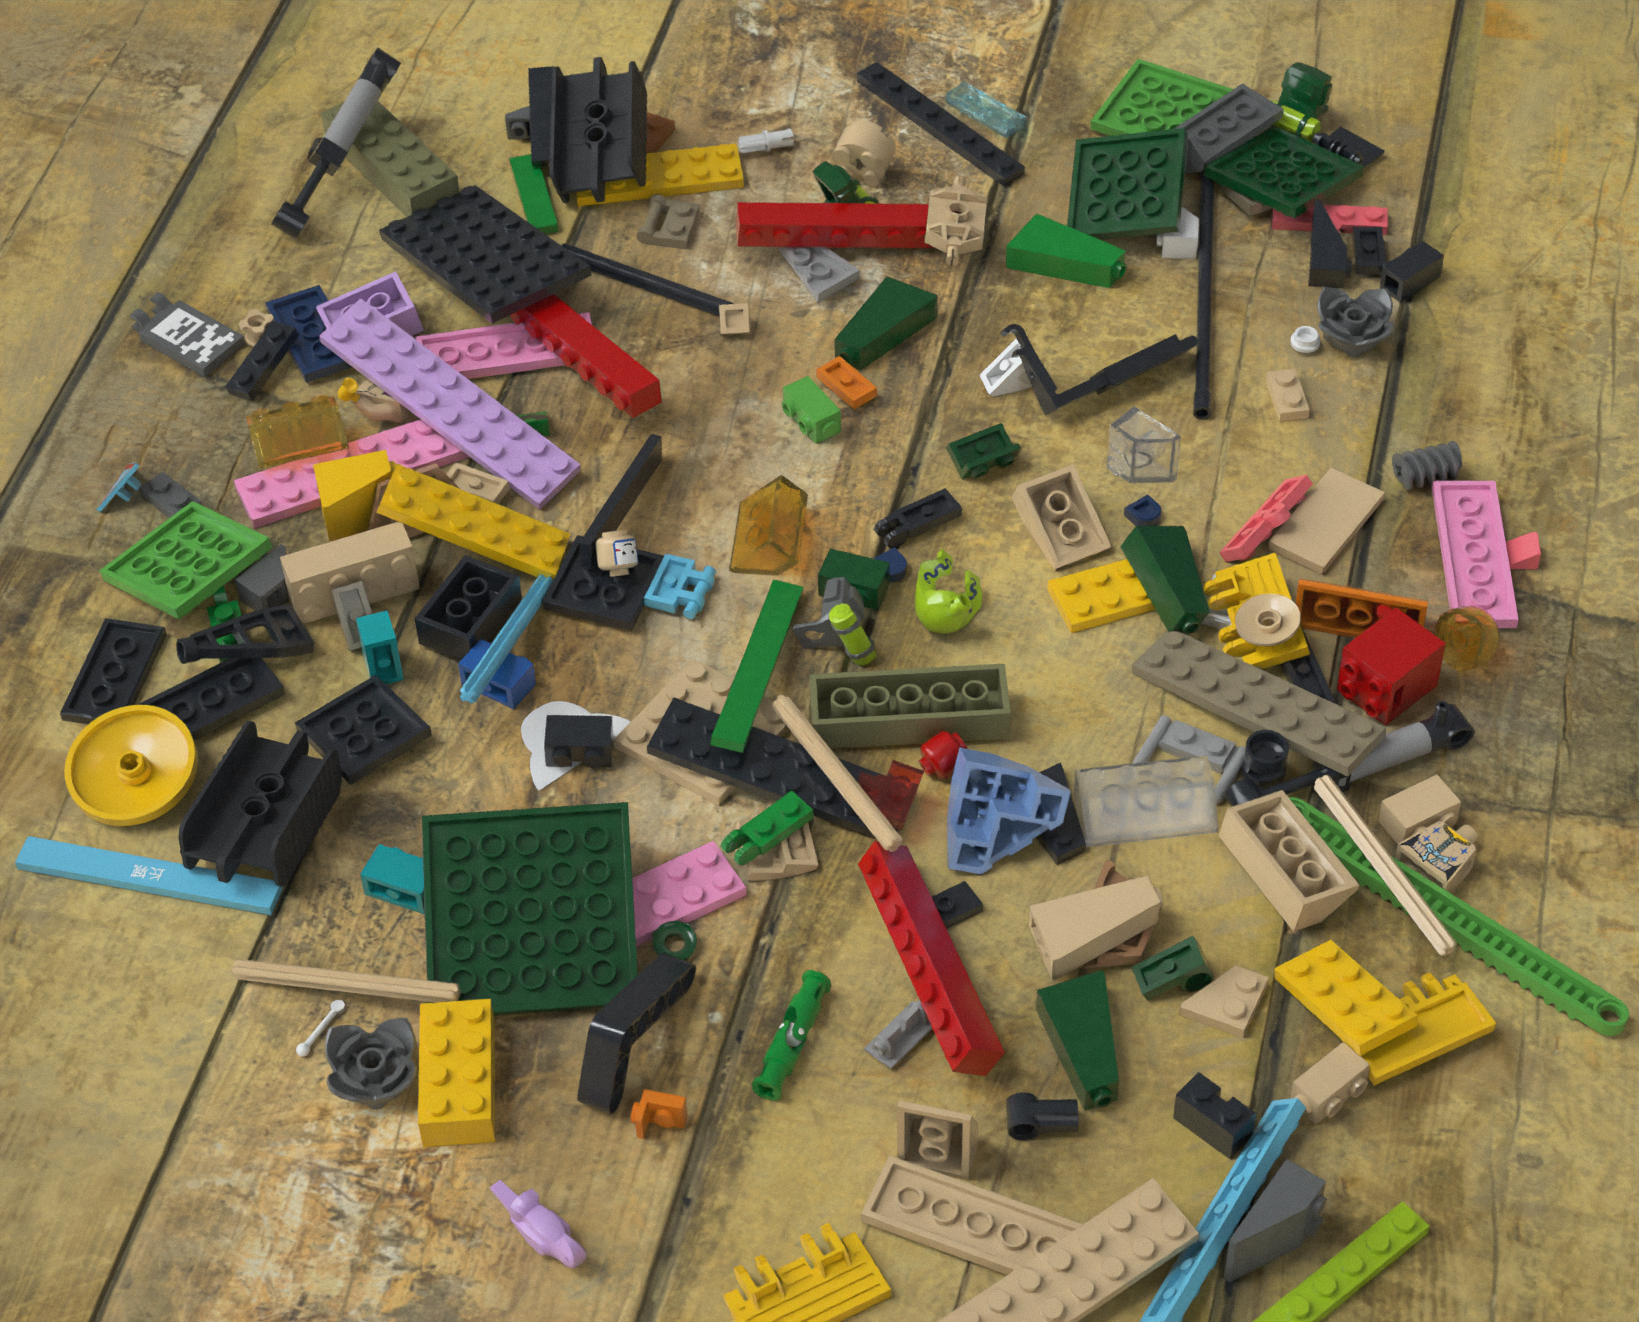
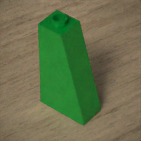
M1037 213L1006 245V267L1009 269L1110 288L1117 279L1120 280L1124 276L1127 268L1125 250Z

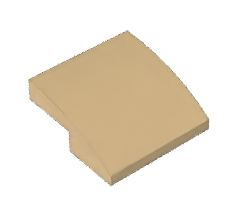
M738 820L735 829H740L741 826L750 820ZM806 823L764 855L760 854L752 861H749L748 864L746 863L744 869L747 881L773 880L816 870L818 861L809 824Z

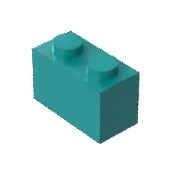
M388 611L356 618L369 678L376 675L385 684L404 680L397 640Z
M379 844L360 873L364 895L425 915L423 857L405 853L396 847L390 848Z

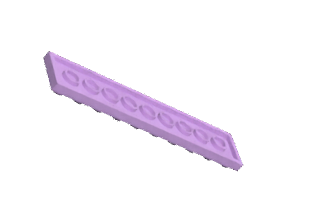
M360 298L319 335L320 342L494 476L506 479L511 489L537 509L541 510L581 471L580 464L363 299Z

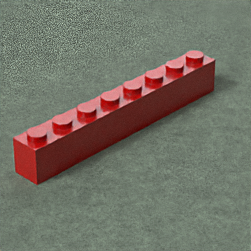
M737 202L735 225L738 247L935 248L925 243L929 204Z
M553 294L510 315L515 324H524L525 329L532 338H537L541 343H544L549 352L559 356L566 366L572 367L584 381H589L597 388L601 395L607 396L615 403L619 410H624L632 418L662 403L660 380L556 295Z
M875 840L859 861L858 866L952 1072L987 1076L1005 1052L907 846L900 845L896 851L890 852V850H885L879 841Z

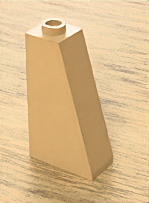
M1147 875L1030 905L1029 928L1051 980L1061 978L1158 923L1159 908L1163 907V898L1159 888L1153 887Z

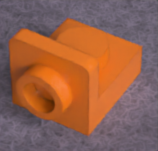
M644 1089L640 1103H634L631 1112V1123L635 1124L636 1136L643 1139L645 1138L649 1122L656 1123L665 1128L678 1127L684 1129L688 1118L686 1097Z

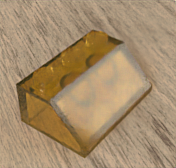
M320 395L312 398L310 402L302 404L289 402L283 404L280 409L271 411L269 409H258L253 411L251 415L245 416L259 469L349 449L334 396Z
M782 474L740 502L729 567L731 572L778 576L787 569L795 567L799 562L801 542L804 535V521L807 513L808 494Z

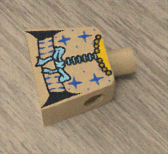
M1436 822L1400 842L1397 846L1395 859L1452 894L1473 867L1477 851L1473 843L1478 840L1476 831L1469 825H1463L1457 831H1454L1444 822Z

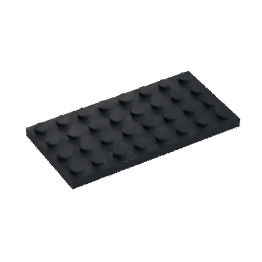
M476 185L465 187L460 193L451 197L441 198L437 201V204L427 209H418L412 215L401 220H394L388 226L379 229L381 239L492 324L592 276L590 265Z

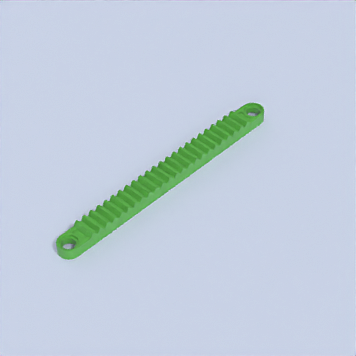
M1289 797L1353 878L1358 879L1360 886H1369L1371 893H1380L1382 900H1391L1393 907H1402L1404 913L1407 916L1409 915L1340 823L1305 801ZM1392 857L1451 936L1461 945L1462 951H1471L1476 960L1479 958L1484 959L1487 967L1495 966L1498 974L1506 973L1509 981L1517 980L1523 990L1526 988L1531 989L1534 997L1542 996L1545 1004L1553 1003L1558 1012H1567L1568 1018L1571 1020L1576 1018L1598 1033L1606 1036L1619 1035L1624 1031L1629 1018V1010L1620 999ZM1612 1011L1618 1015L1619 1020L1608 1022L1601 1017L1600 1013Z

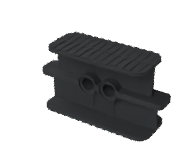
M602 57L593 59V72L564 76L559 66L553 67L549 172L552 183L562 202H569V193L591 190L597 203L604 202L605 182L635 178L638 185L644 187L646 185L647 90L635 61L629 62V72L612 75L607 74V68Z
M246 721L180 824L178 838L184 868L193 869L200 859L216 863L218 881L229 883L242 863L273 871L275 885L285 886L291 878V874L294 873L296 866L300 863V859L303 858L305 851L309 848V844L313 841L315 834L318 833V829L322 826L324 819L327 818V814L331 811L337 797L340 795L342 776L338 750L329 749L323 759L307 756L309 743L306 732L296 731L289 744L258 737L255 722Z

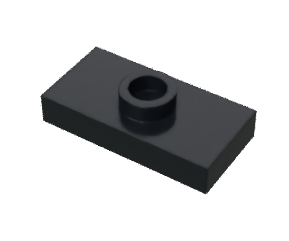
M966 881L932 896V900L946 929L983 911V903Z

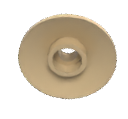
M1261 594L1250 598L1241 605L1235 617L1236 629L1239 635L1247 642L1258 646H1273L1287 641L1297 632L1301 621L1297 605L1291 599L1279 594Z

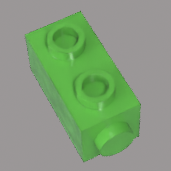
M809 376L783 387L782 409L787 417L794 419L804 435H808L817 444L841 432V410Z

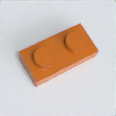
M840 356L816 369L817 378L853 409L877 397V387Z

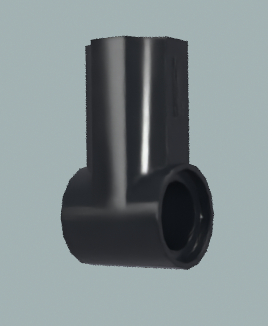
M1021 1092L1009 1096L1006 1100L1008 1135L1012 1139L1026 1141L1036 1138L1040 1133L1078 1132L1079 1112L1077 1099L1038 1100L1031 1093Z

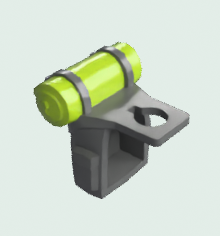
M845 577L827 580L821 619L815 622L794 625L793 632L804 649L825 646L844 647L847 656L856 665L869 664L877 655L874 650V640H871L861 626V621L865 619L864 601L861 594ZM807 631L825 633L817 640L809 639L804 635Z

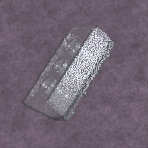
M1207 755L1075 770L1074 798L1086 847L1218 832L1215 785Z

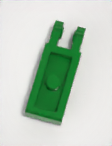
M791 790L741 826L740 829H734L730 832L729 835L724 837L720 847L728 854L738 849L734 855L735 862L741 866L746 863L748 864L749 861H752L760 854L764 855L812 820L814 817L813 809Z

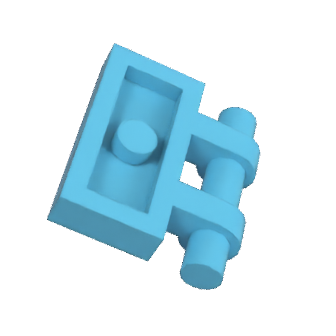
M665 554L644 597L645 607L675 613L678 605L685 606L683 615L688 619H694L697 612H700L705 604L704 597L706 593L711 591L715 583V568L706 566L703 572L696 571L695 560ZM688 584L695 586L693 592L686 591Z

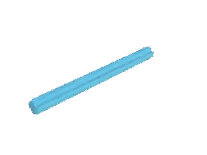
M542 574L536 578L460 689L462 693L460 699L463 702L468 701L472 704L480 697L542 605V601L553 582L550 576L546 578Z

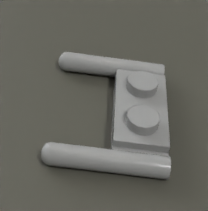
M1163 715L1159 718L1138 752L1131 767L1135 772H1142L1159 746L1161 751L1219 774L1224 772L1210 795L1213 803L1220 804L1243 767L1245 747L1240 746L1238 748L1234 742L1178 720L1172 722L1169 717Z

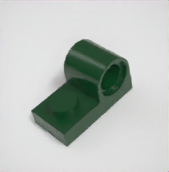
M1194 936L1131 967L1141 993L1147 1001L1177 985H1180L1185 991L1193 992L1203 989L1213 980V974L1203 950Z

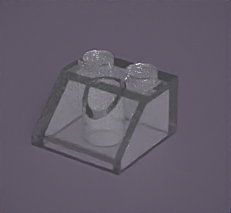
M1133 406L1110 424L1107 469L1129 483L1174 482L1177 480L1181 436Z

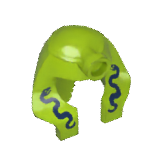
M943 549L938 552L937 559L923 561L920 565L915 593V611L918 619L927 630L934 633L947 634L965 627L981 607L982 590L980 578L970 570L965 571V593L957 594L953 591L936 590L935 582L940 577L950 575L953 567V557Z

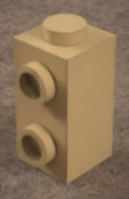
M1343 1042L1293 1081L1290 1099L1298 1098L1303 1103L1306 1109L1302 1116L1308 1117L1314 1124L1319 1123L1326 1116L1331 1118L1341 1109L1343 1102L1351 1096L1354 1098L1358 1097L1368 1085L1367 1076L1370 1064Z

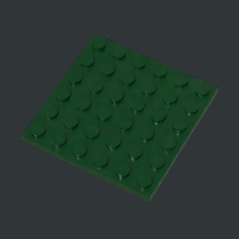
M628 802L422 816L427 980L458 984L461 990L459 1001L491 999L493 1015L498 1016L603 1008L638 975Z

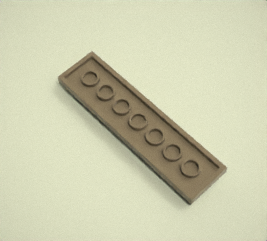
M1167 630L1132 664V673L1253 732L1260 730L1278 732L1286 738L1289 749L1347 777L1386 737V727L1179 631L1168 632Z

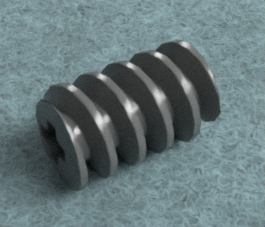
M1451 441L1448 444H1438L1436 447L1428 446L1424 450L1419 448L1413 452L1405 451L1401 455L1396 453L1392 457L1393 471L1406 491L1411 490L1412 480L1417 488L1423 487L1424 478L1429 486L1433 485L1435 475L1438 481H1446L1447 473L1451 480H1456L1458 478V470L1462 466L1461 450L1455 441Z

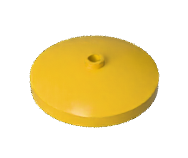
M150 705L125 706L101 715L79 733L67 754L64 769L65 782L76 805L93 820L112 826L138 825L162 816L177 805L186 795L197 772L198 752L195 741L187 726L173 713Z

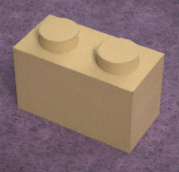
M1434 775L1382 800L1378 822L1394 841L1399 844L1436 822H1444L1450 828L1453 827L1458 820L1461 801L1438 775Z

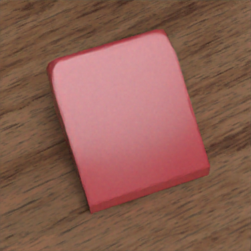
M1531 532L1506 542L1510 569H1538L1541 551L1537 532Z

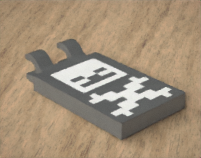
M157 292L150 298V301L157 305L152 309V312L155 314L154 317L150 319L139 308L129 315L130 318L136 321L132 328L139 333L143 343L203 377L210 374L245 344L243 335L180 300L174 305L171 304L167 297L160 292Z

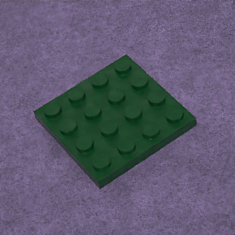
M1272 126L1243 145L1206 165L1204 176L1214 180L1219 185H1224L1248 196L1264 206H1269L1282 212L1287 217L1296 218L1314 207L1315 200L1322 202L1362 177L1364 166L1283 129Z
M1178 128L1077 139L1067 226L1097 239L1179 232L1188 139L1186 129Z

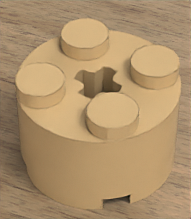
M864 120L854 121L851 126L845 127L833 151V164L841 166L853 179L863 181L868 186L875 187L884 177L895 154V141L890 134L888 137L881 132L882 127L875 123Z

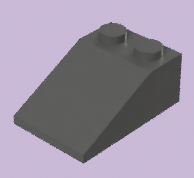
M1286 1159L1229 1240L1224 1279L1232 1282L1301 1247L1308 1235L1314 1237L1323 1222V1217L1320 1214L1327 1202V1198L1323 1196L1326 1181Z

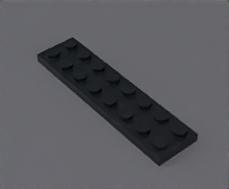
M673 697L647 745V754L775 802L792 790L813 809L815 817L876 839L802 744L752 727L743 753L712 746L711 738L720 714ZM839 759L899 834L917 796L918 787Z

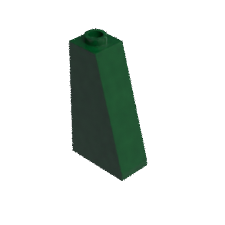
M886 276L834 339L835 358L840 356L853 368L861 371L937 318L938 295Z
M1135 526L1120 546L1168 632L1194 633L1200 628L1201 623L1210 612L1184 526Z
M1103 970L1038 989L1036 1011L1083 1110L1095 1107L1103 1108L1117 1101L1119 1076L1106 978Z

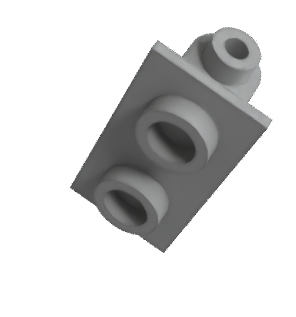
M920 1000L917 1002L912 1001L864 1048L867 1053L889 1069H892L933 1029Z

